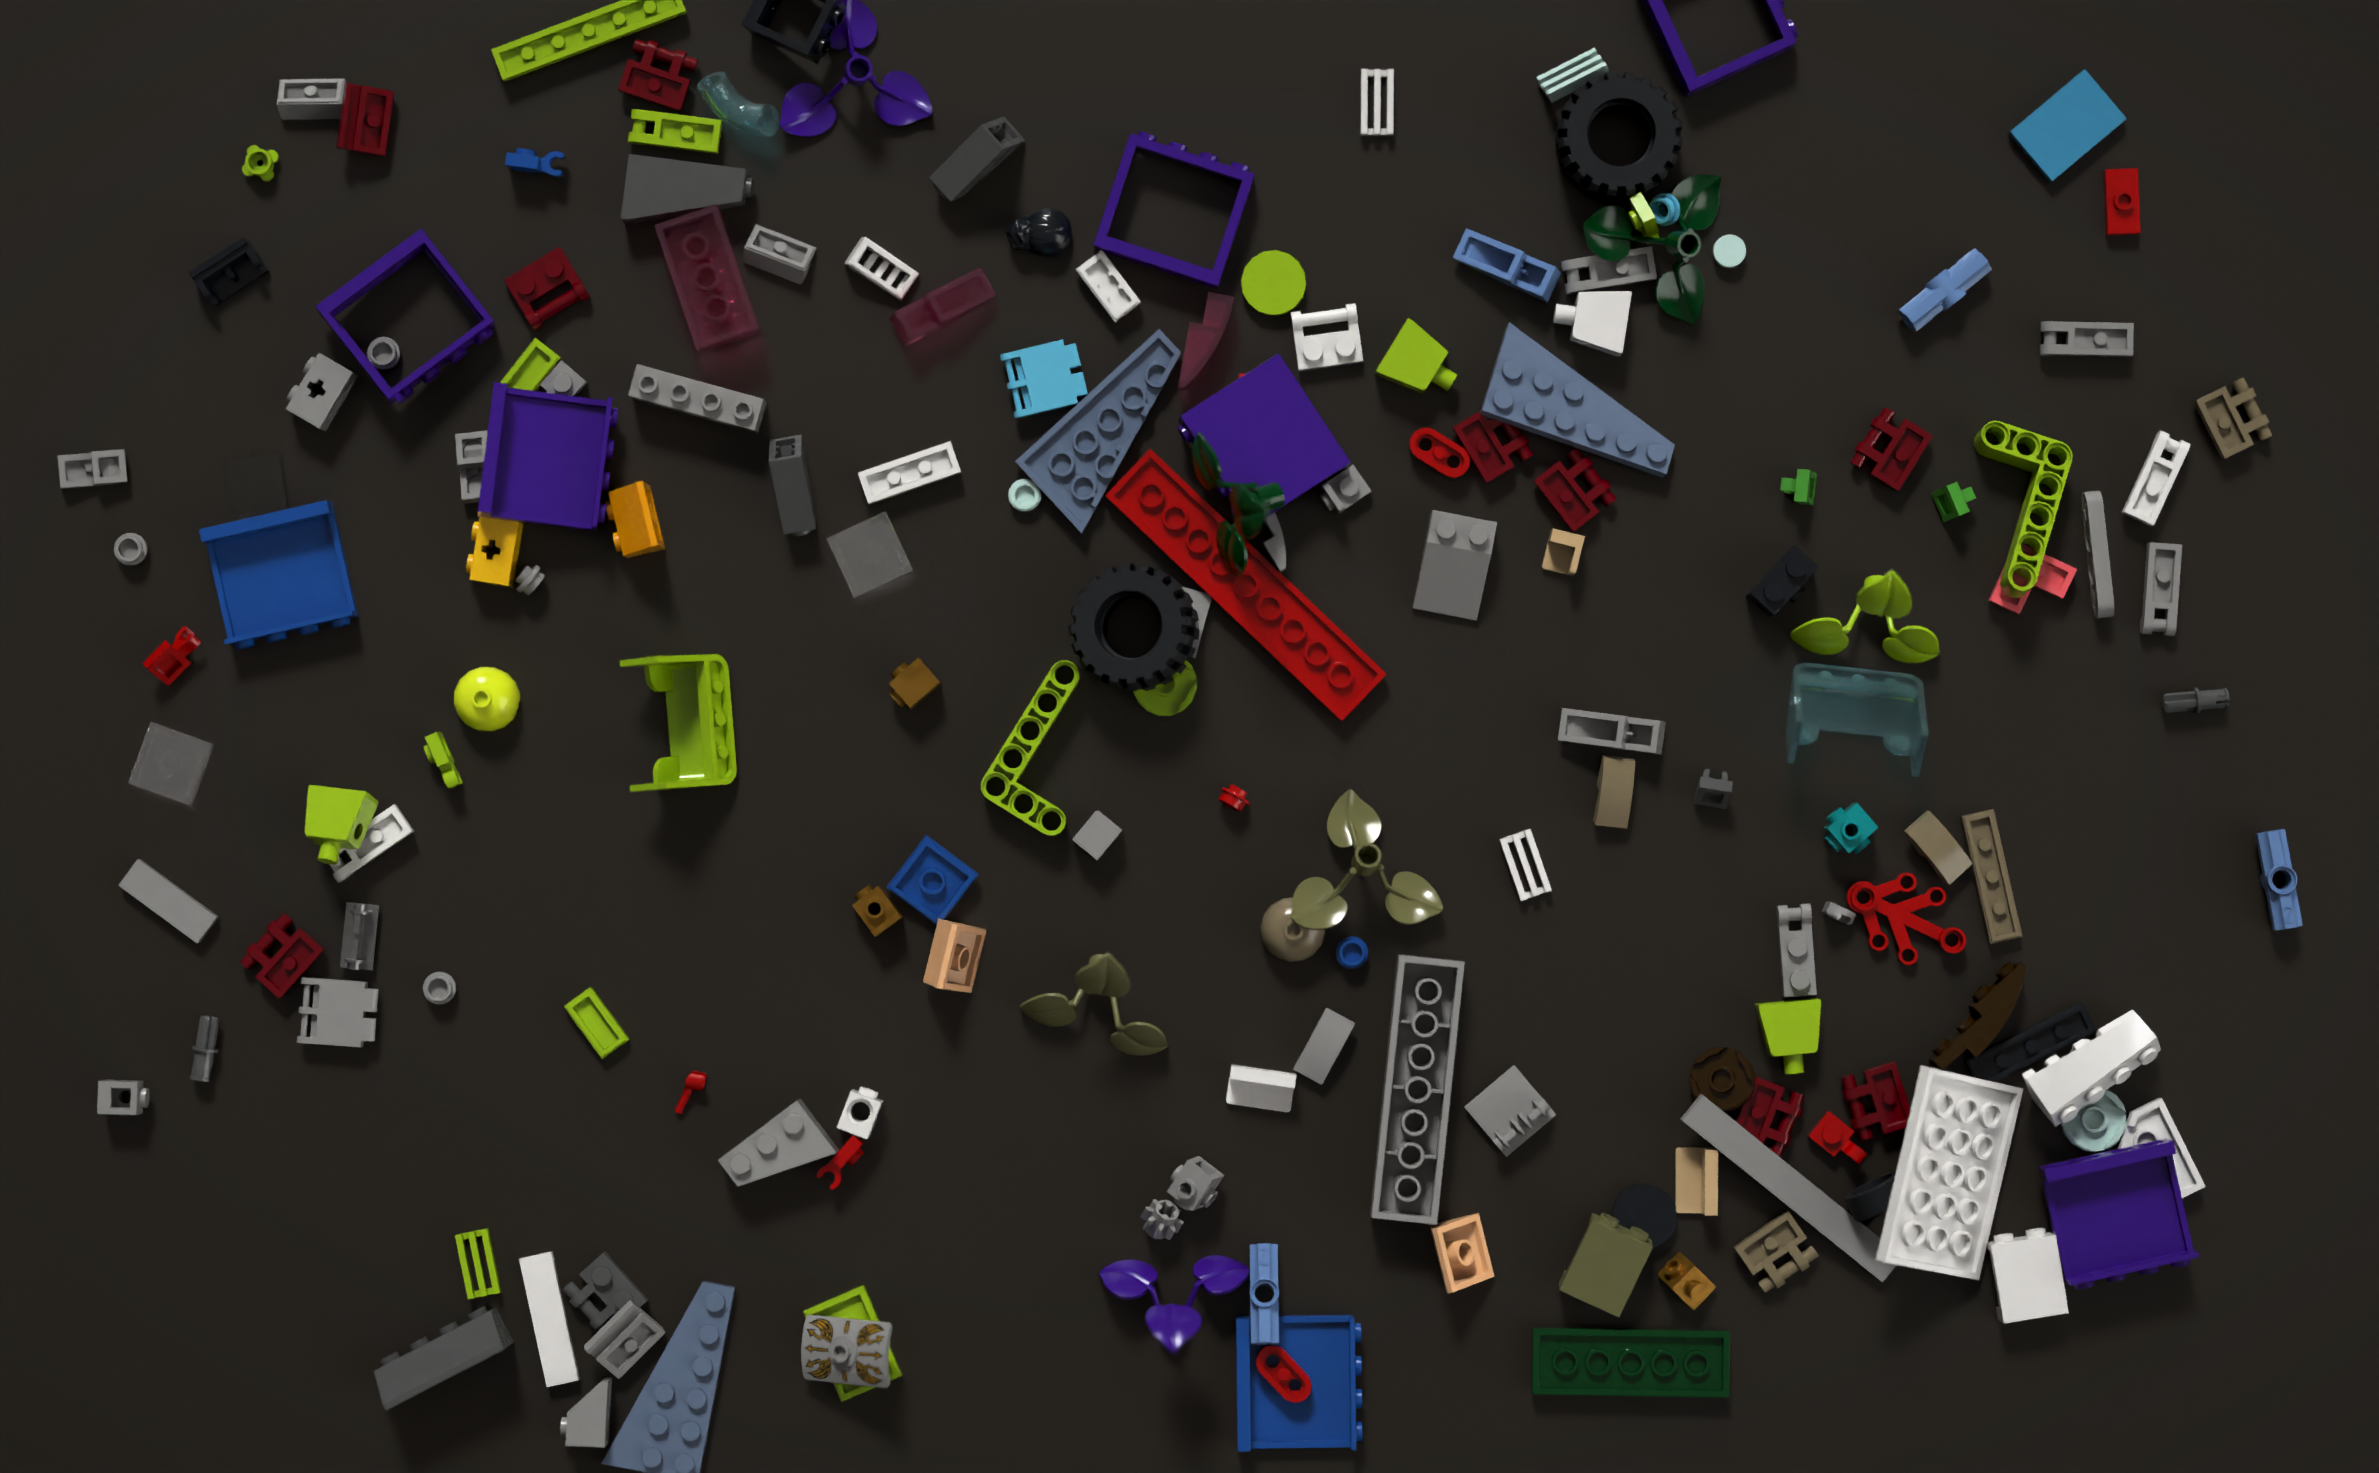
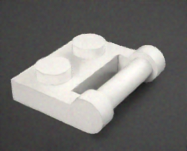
M1355 303L1346 304V308L1305 314H1301V311L1291 312L1298 371L1363 362ZM1342 321L1348 322L1349 330L1310 336H1304L1303 327Z

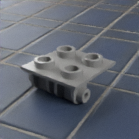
M1515 1065L1510 1067L1464 1106L1506 1157L1556 1116L1547 1102L1538 1094Z

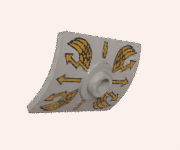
M807 1315L801 1343V1364L804 1379L888 1388L890 1385L888 1354L893 1326L889 1322Z

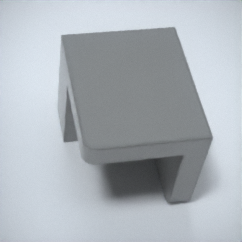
M1095 811L1072 840L1096 860H1099L1122 832V829L1100 811Z

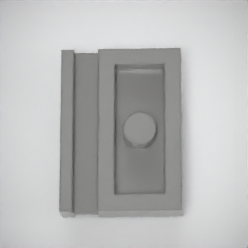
M629 1300L584 1345V1348L588 1354L594 1356L600 1364L620 1379L665 1334V1331L661 1325L641 1308L639 1309L633 1301Z

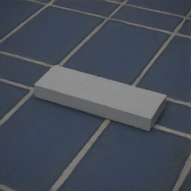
M137 859L118 885L196 943L202 941L219 918L141 859Z

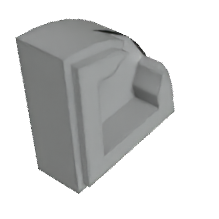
M1826 901L1822 909L1824 915L1847 925H1852L1856 916L1852 911L1829 901Z

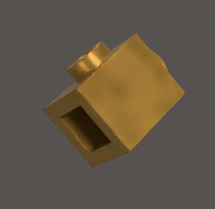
M917 658L909 666L905 662L902 663L890 674L893 680L889 685L893 690L889 694L901 708L907 704L913 709L937 688L941 682L922 660Z

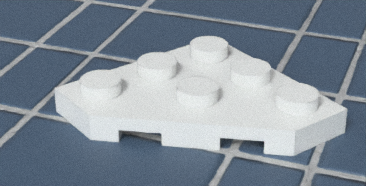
M2159 1097L2130 1111L2118 1149L2165 1138L2174 1141L2176 1150L2173 1160L2182 1198L2206 1187L2163 1099Z

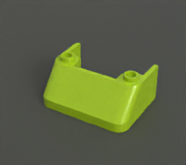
M719 654L652 656L621 660L620 667L644 666L645 679L649 688L655 692L666 693L671 757L659 758L655 762L653 767L654 783L630 785V792L730 784L735 779L737 766L729 668L726 660Z

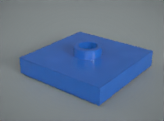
M925 835L886 888L937 925L938 918L944 920L976 879L978 873L928 835Z

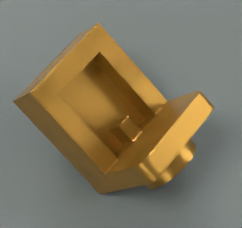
M1678 1252L1658 1273V1276L1693 1310L1716 1288L1681 1252Z

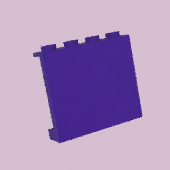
M1279 353L1181 415L1178 420L1180 424L1177 427L1178 432L1187 444L1190 442L1194 444L1197 432L1201 431L1220 462V479L1222 481L1247 484L1256 482L1257 486L1277 482L1284 493V506L1333 474H1338L1351 463ZM1215 485L1220 496L1223 499L1228 497L1230 500L1232 489L1218 488ZM1281 508L1270 510L1266 518Z
M494 382L478 517L596 532L597 523L604 524L606 504L600 503L601 491H608L610 472L604 471L605 459H612L614 440L608 439L609 426L616 427L618 408L612 407L613 398L608 397L607 401L507 388L506 383Z
M2165 1138L2038 1167L2052 1231L2057 1239L2063 1280L2066 1284L2074 1285L2075 1289L2089 1288L2094 1286L2095 1280L2106 1278L2107 1282L2120 1281L2127 1278L2126 1273L2138 1271L2139 1275L2152 1274L2159 1271L2158 1266L2171 1264V1268L2183 1267L2191 1264L2190 1259L2199 1257V1253L2193 1250L2173 1155L2176 1154L2174 1141Z

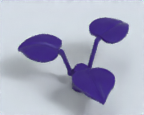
M841 0L847 6L845 18L842 24L835 29L830 39V48L833 50H843L848 47V53L851 58L845 66L844 78L825 97L821 88L812 83H800L792 87L783 100L779 126L783 131L799 137H812L826 132L834 124L837 117L835 108L828 101L847 83L861 86L867 81L870 82L874 89L879 91L874 99L875 112L883 122L892 126H905L927 118L932 113V107L924 88L908 73L891 71L885 75L882 86L878 84L876 77L872 75L873 68L870 60L854 51V48L863 49L872 43L877 33L876 19L870 9L860 0Z
M1210 1255L1200 1259L1195 1263L1192 1271L1193 1276L1198 1281L1194 1283L1185 1306H1179L1174 1303L1160 1305L1156 1290L1151 1286L1157 1281L1158 1273L1151 1265L1143 1261L1121 1260L1103 1268L1099 1273V1277L1102 1279L1107 1291L1120 1299H1137L1142 1297L1146 1291L1150 1293L1154 1306L1146 1313V1325L1157 1341L1172 1354H1175L1201 1327L1199 1313L1191 1308L1198 1290L1203 1286L1205 1291L1212 1295L1229 1293L1246 1281L1250 1269L1246 1265L1225 1256Z

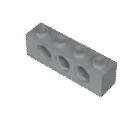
M639 364L636 365L628 394L629 397L637 401L757 434L759 433L767 404L764 399Z

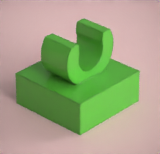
M1797 469L1796 479H1781L1780 491L1794 494V502L1800 505L1813 506L1817 473L1812 470Z
M1958 482L1931 492L1943 522L1970 512L1966 502L1976 499L1972 487L1961 490Z

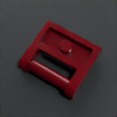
M560 246L504 280L534 331L543 326L542 322L576 301H584L590 297ZM565 283H571L573 289L536 311L533 309L532 303Z

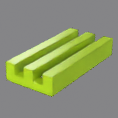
M489 1228L456 1234L455 1239L468 1300L501 1293ZM482 1236L492 1285L490 1288L486 1287L476 1238ZM465 1239H469L479 1290L474 1288Z

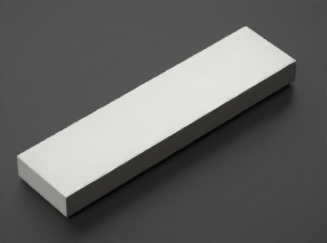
M553 1251L522 1257L519 1259L546 1387L578 1381L580 1376Z

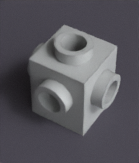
M1197 1156L1187 1160L1184 1166L1181 1164L1173 1172L1170 1178L1173 1183L1167 1192L1174 1197V1202L1185 1210L1194 1211L1202 1207L1207 1208L1217 1197L1218 1192L1215 1189L1224 1175L1203 1158Z

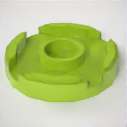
M1278 250L1264 251L1253 257L1244 268L1241 279L1242 294L1248 305L1258 313L1270 316L1284 315L1295 309L1303 298L1306 287L1305 272L1300 263L1290 254Z
M1186 660L1184 664L1187 667L1181 674L1176 672L1172 675L1173 680L1166 685L1160 683L1156 685V689L1133 691L1137 702L1146 711L1158 716H1172L1183 711L1192 702L1197 690V677L1192 665Z

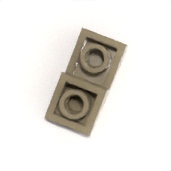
M1602 755L1596 785L1599 792L1593 817L1595 825L1627 829L1633 795L1635 759Z
M1928 810L1903 831L1918 854L1927 858L1942 882L1948 885L1973 864L1953 836Z

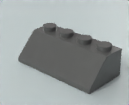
M483 1306L467 1315L470 1321L460 1326L454 1321L438 1330L441 1336L431 1341L425 1336L409 1345L410 1352L399 1356L396 1351L379 1360L382 1366L376 1369L374 1374L385 1410L404 1402L511 1345L514 1341L497 1308L495 1307L487 1311L486 1307Z

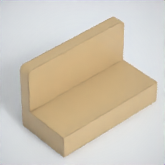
M1677 1147L1675 1149V1206L1677 1213H1702L1705 1216H1718V1149L1714 1147Z

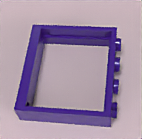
M1642 0L1687 97L1794 47L1797 43L1795 38L1798 37V33L1791 19L1786 20L1781 9L1784 7L1783 0H1763L1781 38L1780 40L1699 77L1696 75L1663 1Z
M1141 131L1138 132V135L1130 133L1095 238L1094 249L1102 250L1104 253L1218 290L1255 174L1249 172L1250 167L1237 162H1231L1230 166L1219 163V157L1210 153L1200 152L1198 156L1187 152L1188 147L1182 144L1169 142L1167 146L1156 142L1157 137ZM1136 148L1241 182L1213 270L1108 236Z
M419 229L316 305L319 315L390 405L395 401L402 403L414 394L413 388L422 381L427 384L434 380L441 373L439 369L448 362L454 364L461 360L467 354L465 349L475 342L478 345L485 342L493 335L492 329L495 328L494 320L422 229ZM424 252L479 321V324L391 388L335 316L413 258Z

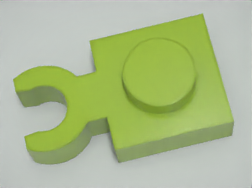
M1640 192L1630 197L1632 210L1628 212V215L1635 229H1639L1640 232L1642 231L1645 237L1659 238L1656 218L1642 193Z
M435 732L426 736L427 745L423 746L425 754L431 764L436 762L437 767L440 768L447 788H453L462 784V779L454 765L455 761L442 732Z

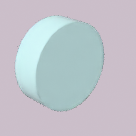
M1732 234L1724 235L1715 242L1712 255L1719 266L1734 268L1745 258L1746 246L1738 236Z
M1020 479L1011 485L1008 497L1011 505L1016 510L1029 512L1039 505L1041 491L1032 480Z

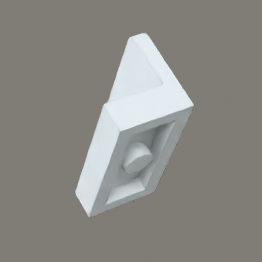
M1231 1064L1226 1102L1233 1105L1290 1112L1297 1075L1295 1073Z

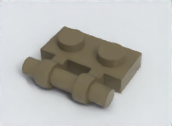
M2244 377L2232 382L2237 392V395L2233 397L2230 396L2226 386L2193 401L2222 460L2254 445L2249 435V432L2253 430L2256 431L2260 441L2272 436L2267 425L2269 420L2266 414L2262 415L2254 399L2257 395L2253 387H2248ZM2241 403L2250 419L2245 424L2235 407Z
M1788 1210L1733 1247L1752 1275H1755L1764 1268L1768 1276L1758 1282L1764 1293L1775 1286L1778 1289L1786 1283L1785 1279L1798 1270L1803 1272L1810 1267V1262L1819 1257L1812 1246L1803 1252H1800L1797 1245L1806 1240L1807 1237ZM1788 1252L1792 1259L1776 1269L1772 1262Z

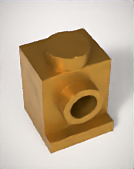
M869 884L854 895L857 902L852 907L870 929L874 937L880 935L903 917L881 886L873 889ZM873 902L878 903L881 907L878 915H872L869 912V905Z

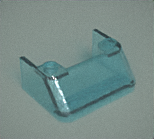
M1800 663L1796 665L1791 678L1786 723L1787 763H1794L1798 744H1811L1818 739L1819 730L1883 737L1885 748L1892 754L1910 756L1912 776L1919 777L1928 740L1923 682L1918 677L1906 673L1815 663Z

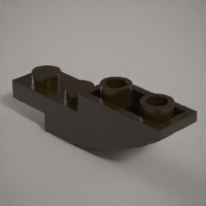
M2007 962L1995 973L1998 978L1989 987L1983 984L1971 995L1973 1001L1968 1006L1976 1016L1974 1018L1971 1016L1966 1017L1957 1025V1034L1950 1040L1947 1038L1942 1039L1931 1050L1934 1055L1929 1060L1937 1069L1944 1070L1964 1051L1970 1057L1977 1058L2000 1032L2014 1008L2023 985L2026 966L2022 962H2015L2013 965L2011 962Z

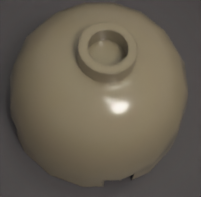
M1293 897L1283 898L1271 904L1264 913L1260 925L1261 939L1267 950L1276 958L1287 962L1304 961L1313 956L1321 947L1325 936V929L1310 930L1292 921Z

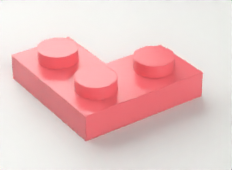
M2021 544L2024 554L2034 556L2033 548ZM2044 554L2034 587L2059 599H2063L2077 569ZM2002 570L1988 601L2019 615L2031 589L2019 598H2011L2005 595L2000 586ZM2012 574L2013 582L2018 586L2024 587V578L2019 574Z

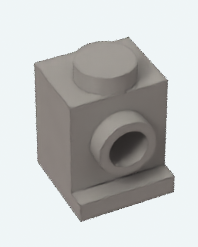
M113 1079L98 1081L97 1114H143V1108H147L149 1105V1088H143L144 1081ZM125 1090L131 1093L129 1103L124 1102L122 1099V1093Z

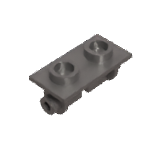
M346 902L340 961L341 968L373 970L379 905Z

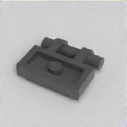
M605 1251L579 1274L587 1283L582 1290L573 1281L562 1289L569 1296L570 1304L574 1308L578 1307L590 1320L588 1324L594 1330H600L608 1322L607 1319L616 1314L629 1300L633 1301L638 1308L648 1301L647 1297ZM593 1292L607 1305L601 1312L588 1299Z

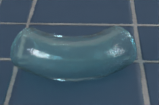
M725 72L711 73L697 84V90L707 106L726 125L743 134L752 136L772 137L776 134L779 127V115L776 108L771 104L753 103L744 98L733 87Z

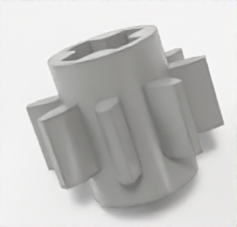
M1153 1199L1150 1206L1145 1207L1141 1214V1218L1146 1220L1143 1230H1146L1148 1235L1154 1239L1166 1238L1171 1240L1174 1233H1178L1183 1225V1221L1177 1219L1181 1210L1169 1200L1158 1202L1156 1199Z

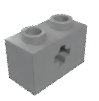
M318 353L316 358L312 356L303 369L305 377L300 385H295L290 390L286 398V402L289 403L286 410L326 432L359 375ZM316 385L322 386L326 390L323 396L317 395L313 391Z

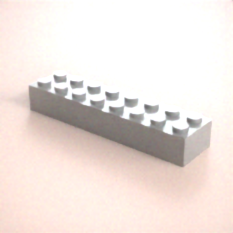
M1397 954L1370 1207L1371 1218L1437 1225L1464 961Z

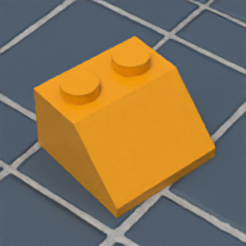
M639 481L608 492L610 500L605 501L609 520L615 519L617 532L613 533V540L616 551H622L623 556L629 558L665 549L651 486L644 481Z

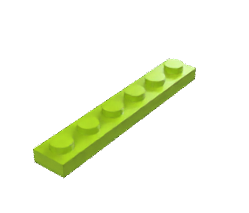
M621 0L493 48L491 51L502 80L506 82L686 14L687 11L683 0Z

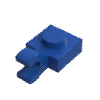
M516 148V153L506 152L505 166L509 170L537 174L546 173L556 178L563 177L561 170H554L551 167L553 160H565L566 156L562 152L552 151L544 158L535 156L536 151Z

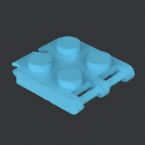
M1062 339L1000 355L1001 362H1005L1009 383H1007V388L1012 391L1016 411L1013 413L1015 419L1077 405L1078 397L1088 395L1083 372L1071 374L1070 369L1081 367L1076 343L1064 346ZM1013 359L1015 362L1019 380L1017 381L1015 380L1013 367L1011 363V360ZM1018 388H1021L1026 409H1022Z

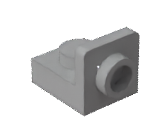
M1351 465L1328 482L1321 485L1323 493L1319 496L1329 511L1335 508L1339 514L1371 493V490L1355 466Z

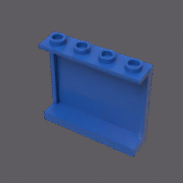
M328 500L199 529L201 542L206 543L222 612L227 639H224L225 645H235L236 650L246 649L255 646L254 640L267 638L268 643L287 639L286 633L299 631V635L312 634L319 631L318 626L330 623L331 628L342 627L351 624L350 618L359 617L333 502Z
M1279 1315V1344L1276 1345L1283 1347L1311 1379V1392L1309 1396L1297 1403L1285 1400L1258 1371L1256 1357L1259 1350L1266 1345L1251 1344L1250 1316H1236L1238 1452H1251V1449L1351 1447V1450H1356V1441H1362V1421L1356 1422V1409L1362 1408V1389H1356L1355 1376L1362 1375L1361 1356H1355V1343H1361V1323H1355L1354 1315ZM1269 1355L1266 1362L1270 1366H1275L1278 1364L1279 1359L1276 1355ZM1292 1379L1288 1385L1292 1390H1297L1301 1387V1382L1298 1379Z

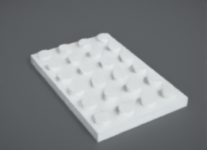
M1921 1065L1876 1260L1979 1280L2023 1093L2022 1088Z

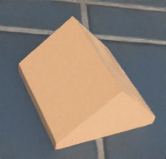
M938 918L923 982L939 989L971 993L987 930Z
M1479 1213L1439 1222L1437 1225H1429L1447 1293H1453L1495 1277Z

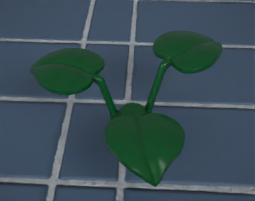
M1708 174L1694 175L1681 180L1673 187L1670 194L1675 196L1680 204V216L1677 224L1683 231H1673L1667 238L1630 235L1634 226L1629 218L1628 211L1620 206H1605L1584 222L1582 232L1585 243L1596 256L1608 261L1624 259L1630 250L1629 241L1666 245L1668 253L1674 257H1679V259L1672 265L1673 272H1664L1658 278L1655 287L1656 301L1667 314L1686 323L1695 324L1703 304L1704 280L1700 270L1695 265L1684 264L1681 267L1679 266L1684 262L1687 263L1689 258L1697 255L1701 249L1700 237L1693 230L1708 228L1717 217L1721 177Z
M1200 431L1197 432L1193 444V469L1197 479L1205 489H1213L1215 485L1218 488L1232 489L1230 502L1233 514L1235 515V523L1231 527L1227 521H1222L1217 528L1216 541L1223 562L1234 575L1240 577L1246 569L1248 560L1247 549L1242 537L1246 540L1253 538L1260 530L1268 512L1284 506V493L1277 482L1257 486L1256 482L1247 484L1222 481L1220 479L1221 466L1217 455Z

